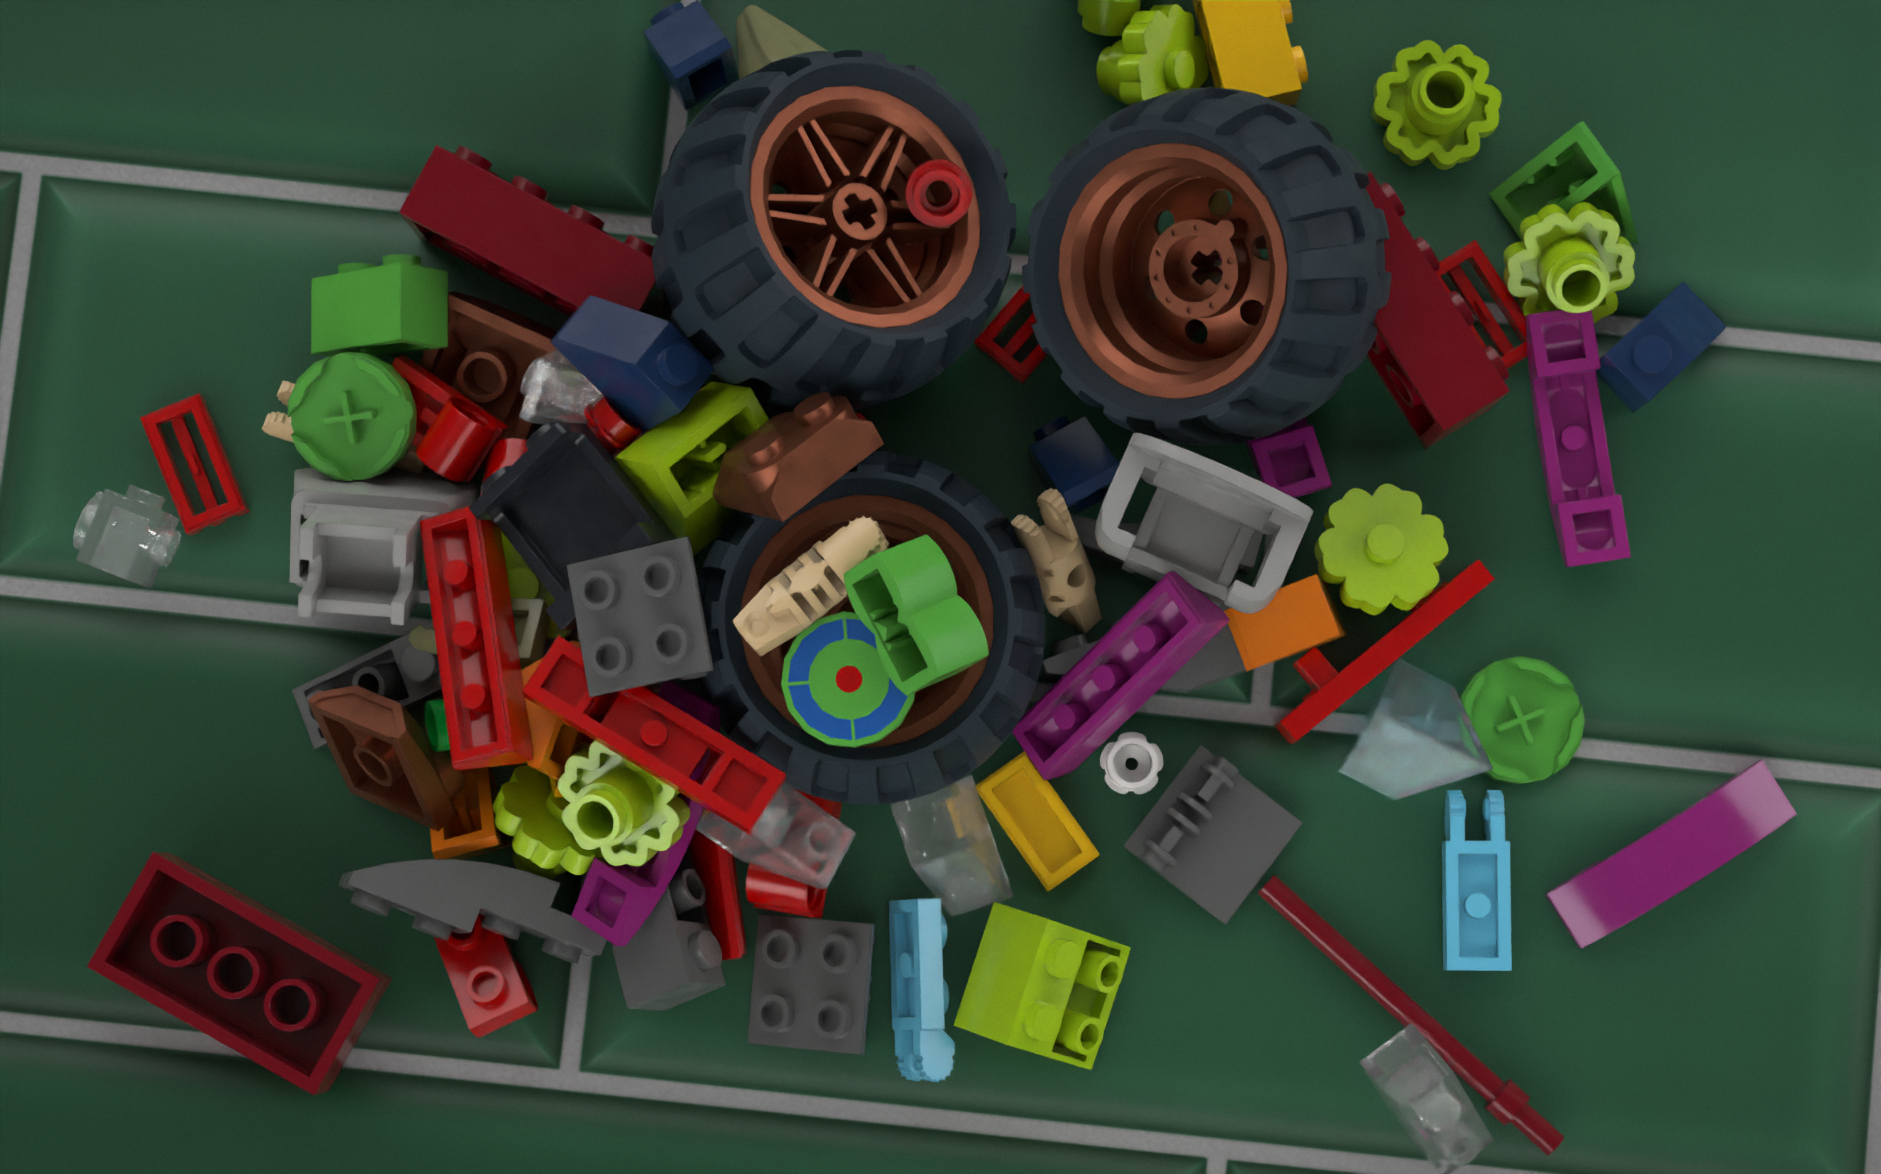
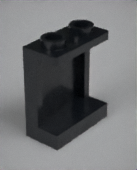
M561 421L550 422L540 427L529 437L525 444L528 450L512 466L500 468L484 481L481 486L483 494L469 507V510L477 520H491L499 527L553 596L555 601L545 611L560 630H578L567 565L678 538L587 424Z

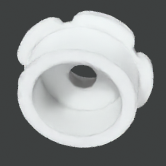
M1123 733L1118 737V741L1108 743L1101 753L1100 766L1106 771L1105 782L1112 790L1120 794L1133 791L1135 794L1140 795L1150 791L1158 782V771L1163 768L1161 750L1156 744L1148 743L1146 737L1141 733ZM1128 758L1137 760L1138 766L1135 770L1126 768L1125 763Z

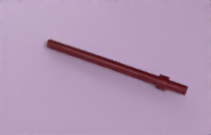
M1275 874L1257 892L1258 895L1487 1101L1484 1108L1503 1125L1509 1122L1513 1124L1547 1156L1561 1144L1564 1136L1527 1103L1530 1098L1528 1094L1511 1079L1505 1082L1502 1081Z

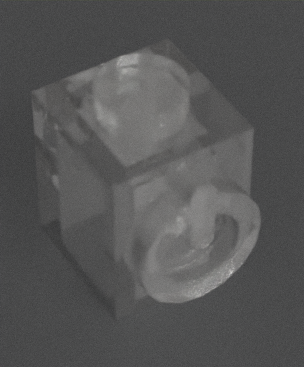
M129 485L125 496L105 488L104 493L98 491L86 504L78 519L73 536V546L75 549L80 550L76 560L151 589L160 565L167 567L177 551L180 542V532L175 529L179 518L162 510L166 499L132 485Z

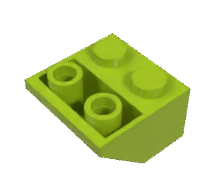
M711 381L692 397L680 413L650 429L617 455L615 459L678 539L690 537L694 556L719 536L725 525L737 511L736 509L718 505L712 495L724 454L769 419L750 387Z
M994 902L954 1026L1015 1048L1092 1070L1119 984L1123 978L1124 968L1131 947Z

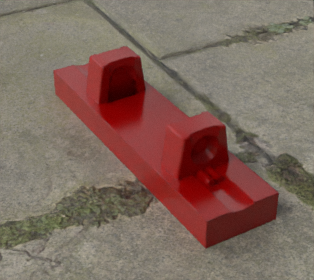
M1479 559L1448 583L1444 582L1437 589H1433L1428 596L1420 599L1410 609L1411 613L1339 672L1336 671L1317 647L1309 649L1293 663V667L1312 691L1302 698L1303 702L1274 724V726L1290 745L1297 742L1495 578Z
M559 635L522 690V694L526 699L749 835L753 833L767 808L786 781V773L642 686L589 697L582 651ZM708 751V760L703 772L696 780H692L691 776Z

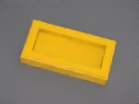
M1025 751L974 786V789L1047 892L1100 855L1048 780L1043 779Z

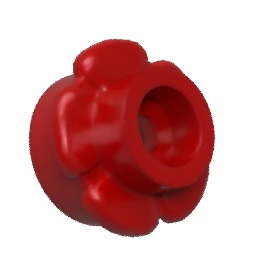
M605 396L595 405L588 404L583 410L584 416L588 421L586 424L610 454L615 449L624 451L642 433Z

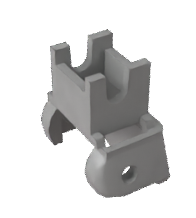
M1133 433L1102 503L1096 521L1095 538L1098 546L1103 551L1124 561L1122 570L1132 574L1137 572L1157 582L1168 572L1175 571L1218 607L1224 602V605L1242 613L1254 614L1266 608L1281 587L1314 511L1297 499L1232 468L1166 441L1142 433ZM1139 478H1142L1146 483L1157 488L1135 536L1119 529L1118 526ZM1254 530L1265 535H1272V541L1252 586L1235 580L1231 585Z
M312 467L295 470L294 496L291 503L289 583H295L297 586L302 587L298 595V617L311 618L315 612L391 617L390 624L404 625L418 603L430 604L427 579L421 587L422 538L419 521L472 505L478 499L479 485L474 481L456 482L440 474L425 472L419 474L394 469L365 480L352 481L335 480Z

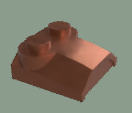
M452 291L448 293V347L424 351L419 365L509 426L501 439L517 438L528 440L536 425L553 381L558 378L564 369L566 357L550 343L551 339L556 335V332L551 328L490 301Z
M827 392L818 393L799 403L793 412L773 416L724 454L712 495L718 505L784 522L884 443L873 422L858 419L845 396L831 397Z
M357 685L316 692L308 700L309 706L350 793L438 832L456 815L453 798L465 787L463 770H456L452 767L450 750L438 752L432 750L429 739L401 703Z

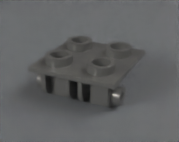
M683 537L567 565L589 697L681 678V680L707 676V672L713 670L690 537Z
M1200 745L1123 847L1226 925L1302 825V822L1238 774L1239 770L1219 755L1216 757Z
M758 915L747 1043L864 1055L865 1041H868L866 1024L868 1002H871L869 988L870 982L873 981L871 963L873 943L876 944V937H874L875 924Z

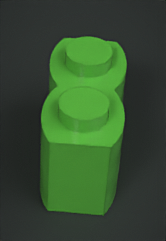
M923 535L873 554L844 573L846 591L856 614L863 624L875 634L877 651L883 667L892 682L906 696L956 675L989 655L986 636L977 616L971 607L957 595V586L952 568L940 547L928 535Z

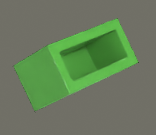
M407 254L386 255L382 257L381 266L368 263H344L338 265V274L312 278L311 354L331 357L343 352L368 353L377 358H385L448 347V271L421 266V257Z

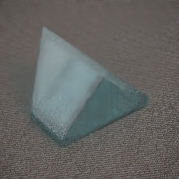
M1398 658L1393 662L1339 771L1394 800H1398L1493 770V767L1455 687Z

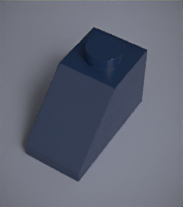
M698 0L684 7L683 3H675L664 8L651 19L650 23L652 26L643 31L649 50L685 110L692 108L739 80L730 43Z
M1683 281L1599 358L1601 368L1596 370V374L1634 413L1655 397L1724 331L1726 325Z
M592 295L582 302L550 341L635 427L642 431V434L680 413L715 370L712 364L670 321Z
M1065 415L1047 423L1033 433L1037 442L1028 447L1027 456L1045 489H1057L1061 493L1070 514L1076 515L1105 499L1120 464L1085 416L1070 423Z

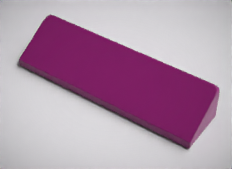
M1175 571L1168 572L1020 718L1012 734L1044 780L1072 773L1208 643L1230 619L1221 608Z

